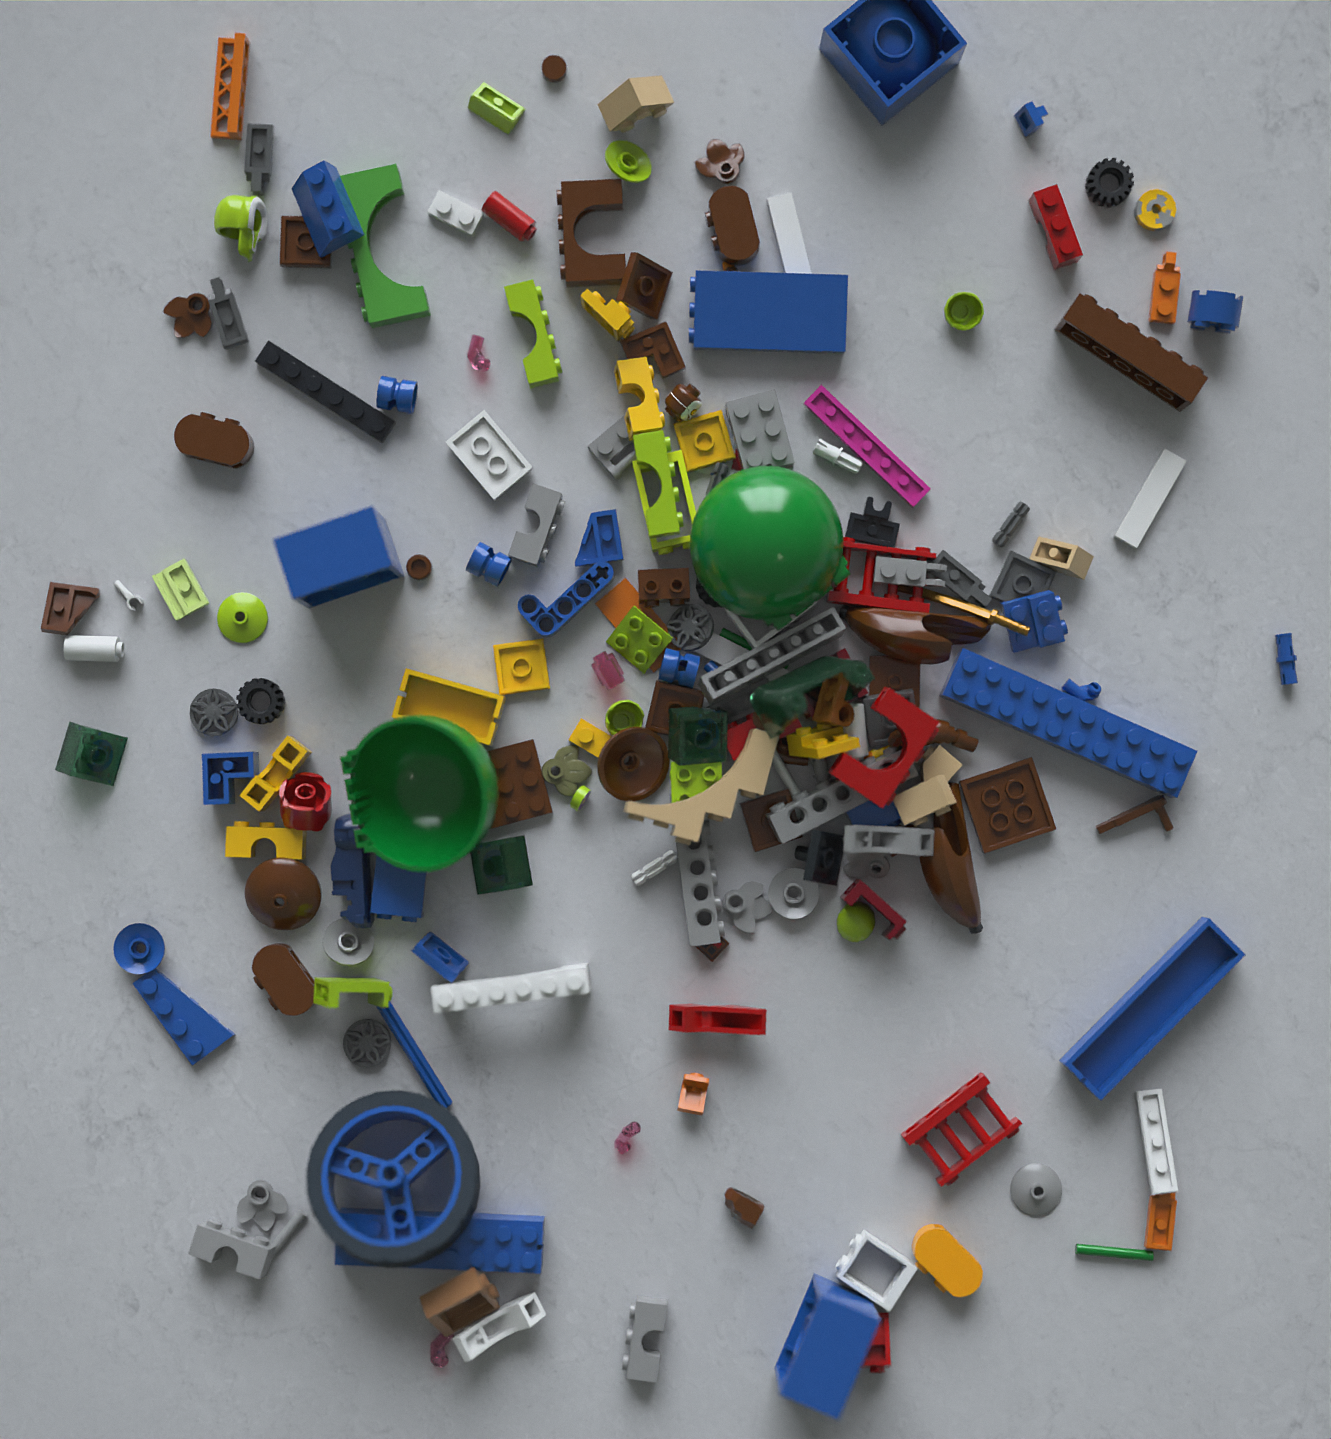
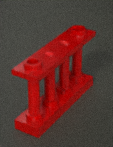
M843 537V557L848 562L846 566L848 571L851 551L866 552L862 590H859V594L849 593L847 577L837 587H834V591L827 593L826 603L929 613L930 603H924V598H922L923 588L913 587L912 597H909V601L899 600V595H897L898 585L888 584L887 594H884V597L874 596L872 585L876 554H882L898 559L905 557L917 559L918 561H934L937 553H931V549L926 547H916L915 550L855 543L854 538Z
M982 1072L901 1133L909 1146L913 1143L919 1145L941 1173V1175L935 1178L941 1187L945 1184L947 1186L953 1184L959 1178L958 1174L1005 1137L1009 1139L1016 1135L1020 1130L1018 1127L1022 1125L1016 1116L1009 1120L987 1092V1086L991 1082ZM973 1096L981 1099L1001 1125V1128L991 1136L987 1134L967 1108V1101ZM953 1112L961 1115L981 1141L970 1152L947 1124L948 1119L946 1117ZM932 1128L939 1129L961 1157L950 1168L927 1140L928 1135L926 1133Z

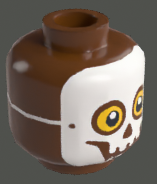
M690 383L688 386L677 384L665 398L666 412L678 422L681 420L689 421L702 406V401L698 397L701 392Z

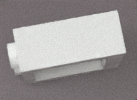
M863 1229L861 1234L856 1233L849 1244L851 1249L847 1256L842 1255L835 1266L838 1269L836 1274L840 1280L890 1312L918 1268L914 1262ZM866 1242H869L902 1264L882 1295L847 1272Z

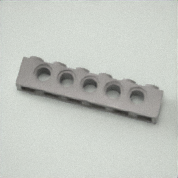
M832 607L700 677L698 686L709 705L712 706L842 637L846 627L835 608Z
M888 747L883 750L884 755L876 759L874 756H871L861 761V763L871 769H881L884 763L891 765L896 761L902 747ZM914 764L909 768L910 775L906 781L919 775ZM837 778L832 781L826 779L815 785L816 789L809 793L804 790L792 796L793 801L784 804V802L775 804L769 808L771 812L765 815L778 842L784 844L865 803L868 799ZM839 786L846 788V795L842 799H837L835 796V791ZM821 797L824 805L822 809L815 811L812 803L814 799ZM794 809L801 811V818L797 822L790 820V813Z
M709 820L703 821L699 836L701 846L698 849L692 850L687 845L676 842L690 947L721 943L720 937L725 936L723 921H718L716 912L721 911L720 897L714 896L713 886H717L718 882L716 870L711 871L710 861L714 860L713 846H707L706 836L711 835ZM695 860H700L705 865V870L700 875H694L690 871V865ZM697 886H705L708 889L706 899L698 900L694 897L693 892ZM707 911L711 914L712 920L708 925H701L697 922V915L700 912Z

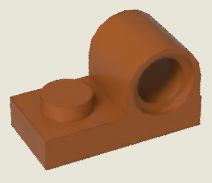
M825 672L813 721L827 726L847 727L852 724L855 715L854 709L851 704L844 701L850 675L844 672Z

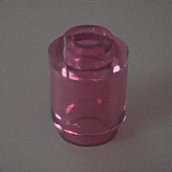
M604 651L592 658L594 663L591 664V667L602 686H606L607 690L625 681L623 677L624 672L613 653L607 654Z

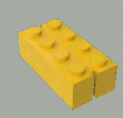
M405 668L399 690L407 693L406 698L397 696L392 718L396 719L409 715H429L444 718L466 729L480 743L493 745L499 725L494 723L495 718H501L506 700L505 696Z

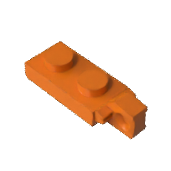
M1166 251L1163 254L1162 265L1157 264L1156 271L1153 274L1149 322L1173 325L1176 322L1181 276L1180 267L1175 266L1176 252Z
M1175 1193L1149 1195L1144 1241L1145 1248L1165 1251L1172 1250L1177 1206Z

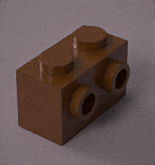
M689 568L638 570L639 604H644V607L647 608L659 607V603H670V606L673 607L684 606L685 602L690 601Z

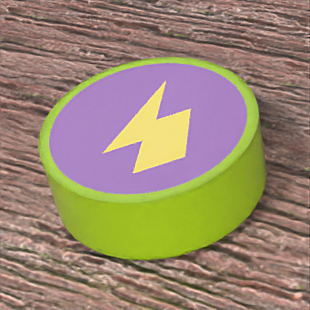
M584 785L580 786L570 802V807L579 812L589 798L591 790Z

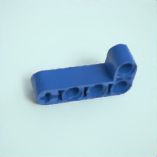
M597 562L549 607L546 608L534 595L527 594L519 599L518 610L541 636L546 638L552 637L611 584L614 579L613 568L608 562ZM598 569L603 571L608 569V578L604 579L601 577L598 579L596 584L599 587L595 589L594 584L588 578L591 576L594 581L598 577ZM588 585L591 588L590 595L584 598L580 597L577 594L579 586ZM532 600L536 602L537 607L534 612L525 613L523 611V604L526 601ZM562 602L572 604V611L567 615L559 613L558 608ZM544 619H551L554 622L553 629L549 632H544L540 629V623Z

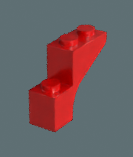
M669 1004V1030L684 1033L715 1032L766 1035V1009L739 1005Z

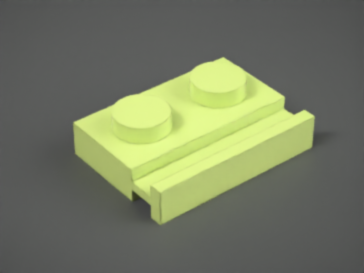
M182 559L152 576L176 621L210 604L186 559Z

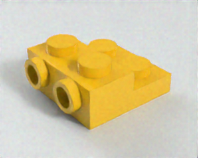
M588 289L580 295L582 308L617 342L622 337L625 339L633 333L635 322L629 315L631 313L630 309L623 302L617 303L612 299L605 306L604 303L606 301L598 292L594 291L592 293Z
M817 723V727L812 729L811 727L798 728L796 732L787 735L790 756L820 759L860 748L859 737L848 736V733H843V727L827 726Z

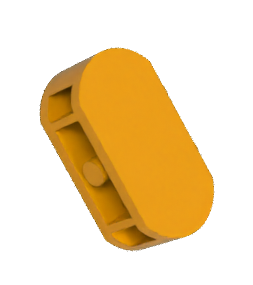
M928 1224L917 1231L912 1241V1252L917 1260L915 1265L925 1275L929 1272L935 1278L933 1283L943 1293L948 1291L955 1297H965L974 1293L979 1288L983 1278V1270L979 1262L941 1224Z

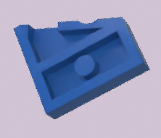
M616 509L591 513L575 560V567L594 565L600 561L614 562L624 560Z

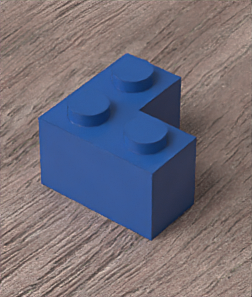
M259 752L202 754L203 805L235 804L234 779L254 778V776L259 775Z

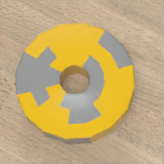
M1149 190L1136 202L1134 209L1135 218L1139 225L1147 230H1162L1175 218L1176 203L1173 197L1164 190ZM1154 206L1159 209V213H1153L1151 208Z

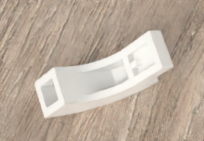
M532 1292L500 1306L499 1309L469 1324L453 1340L464 1362H467L500 1339L531 1327L546 1316V1313L536 1293Z

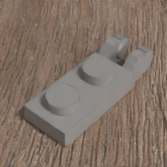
M876 556L873 582L921 588L925 586L945 587V581L941 579H926V570L946 572L947 565Z

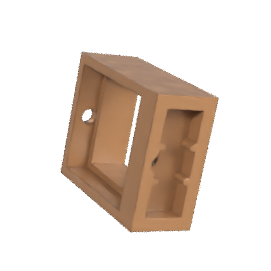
M474 1267L419 1297L426 1319L445 1337L500 1308L497 1301L500 1295L494 1283L490 1284L484 1273L480 1274Z

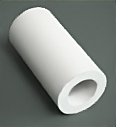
M68 635L64 641V657L68 661L118 662L125 653L124 642H120L119 637Z
M850 703L854 709V720L850 726L843 727V733H848L850 737H859L860 748L845 751V753L858 761H863L864 756L869 754L863 703Z

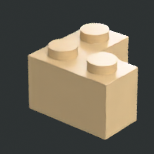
M661 75L629 78L597 105L609 131L620 130L624 133L634 128L636 121L647 116H653V118L663 116L667 113L666 109L674 101Z

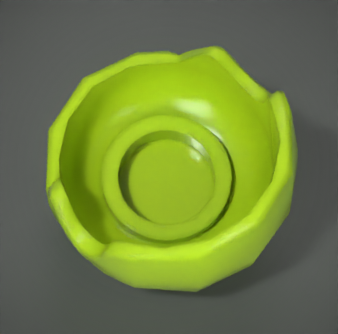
M955 293L947 300L944 307L945 320L952 328L957 330H971L982 320L984 315L983 303L973 293Z
M631 700L617 701L606 712L605 726L611 735L629 727H642L644 712L639 704Z
M856 901L852 906L846 904L836 919L838 932L844 939L850 942H860L867 939L872 934L876 923L874 911L869 905L860 901Z

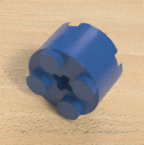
M1200 290L1192 291L1187 321L1191 324L1190 329L1204 331L1205 328L1215 327V332L1230 334L1231 331L1239 328L1243 296L1240 295L1235 298L1236 294L1212 290H1207L1206 295H1199Z

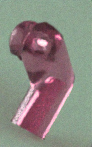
M472 335L467 358L475 370L486 372L489 370L491 363L489 359H485L481 352L484 338Z
M633 1121L623 1127L614 1141V1147L618 1149L620 1154L623 1155L631 1149V1144L627 1140L640 1132L641 1126L638 1122Z
M440 1333L431 1342L430 1361L434 1366L443 1368L448 1364L449 1359L445 1354V1346L455 1337L454 1334L445 1337Z

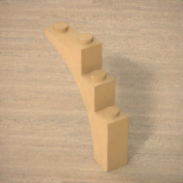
M751 729L744 748L733 766L719 781L705 791L686 800L670 804L646 805L626 802L623 812L629 813L628 818L640 822H643L644 818L654 820L653 825L668 829L669 824L672 825L670 835L676 837L675 842L690 845L691 841L698 842L705 813L709 814L708 819L723 822L724 818L731 819L738 790L741 791V796L755 799L756 795L761 796L764 794L779 735Z

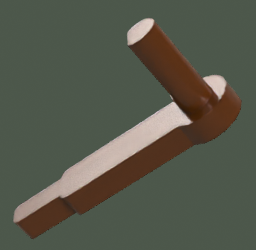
M1164 795L1155 796L1095 826L1098 833L1102 834L1155 810L1166 832L1174 828L1164 807L1167 804Z

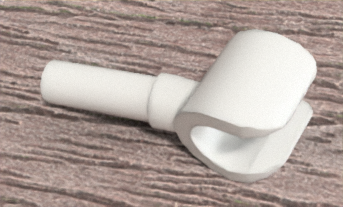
M119 580L114 583L115 587L127 599L126 604L130 610H136L131 605L133 598L138 599L143 604V599L129 592Z

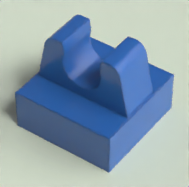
M1033 101L1024 104L1014 117L1024 136L1028 137L1044 124L1042 118L1047 116L1048 112L1044 105L1036 108Z

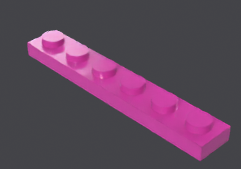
M822 385L803 403L808 410L912 508L930 491L931 488Z

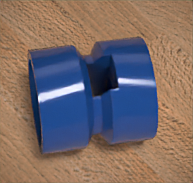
M381 376L377 390L376 407L390 411L395 407L398 412L413 414L417 400L418 382L405 379L398 382L396 378Z
M480 542L468 561L466 571L477 577L483 575L486 582L498 587L510 567L512 558L501 552L495 554L492 547Z
M666 648L658 680L670 683L677 680L679 685L693 688L700 656L689 653L681 656L680 651ZM679 665L685 667V670L678 671Z

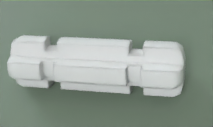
M669 850L663 854L662 858L658 857L644 866L643 870L633 873L631 877L635 884L640 886L646 882L647 878L651 879L667 869L666 866L676 863L678 858L673 850Z

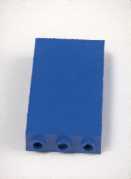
M696 270L695 277H690V292H695V302H690L689 318H694V328H689V343H693V349L844 354L846 352L848 275Z

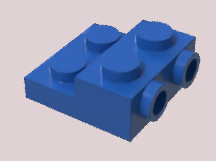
M1047 590L1001 603L1004 617L1030 627L1027 637L1007 629L1013 653L1038 646L1042 648L1065 642L1064 635L1068 634L1065 620H1060L1058 611L1062 610V602L1059 595L1055 596L1054 592Z

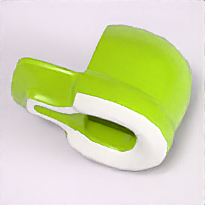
M227 196L216 207L214 215L215 232L223 237L239 240V254L247 258L248 262H251L253 254L256 252L257 242L262 241L266 235L268 224L266 206L256 196Z

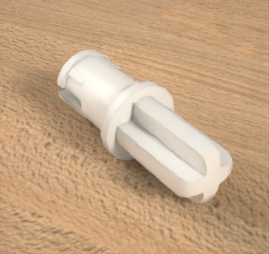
M819 439L813 450V454L832 462L833 466L837 464L854 474H857L863 465L861 460L845 453L842 447L839 449L822 439Z

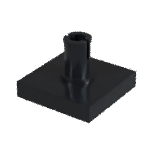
M812 830L810 846L799 845L796 847L795 859L806 862L803 880L837 886L844 851L843 835Z

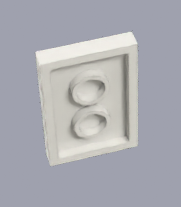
M485 410L446 441V444L494 501L533 470V467Z

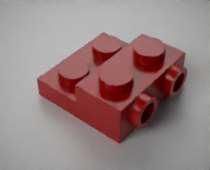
M877 1312L880 1322L861 1365V1368H869L870 1373H885V1368H890L889 1312Z

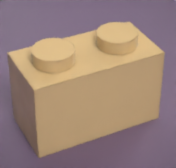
M944 774L897 794L893 800L904 825L913 823L914 827L929 821L927 816L933 813L936 816H940L951 811L949 806L957 803Z

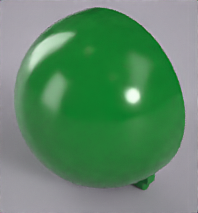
M758 466L740 470L723 479L711 489L695 514L690 533V555L695 574L702 587L713 600L728 611L746 618L762 620L767 627L773 625L777 631H780L793 620L790 614H794L795 617L799 616L813 605L815 601H818L833 589L831 586L832 582L837 586L851 575L846 568L848 562L843 557V531L837 510L827 494L816 483L796 471L777 466Z
M409 715L396 718L375 727L360 741L355 749H350L346 751L347 755L340 756L343 775L351 774L350 778L344 779L347 799L352 802V804H349L352 825H360L361 827L353 830L356 848H364L365 852H374L380 858L396 867L416 872H431L449 867L470 854L482 842L493 823L499 792L493 763L482 744L466 729L452 721L429 715Z

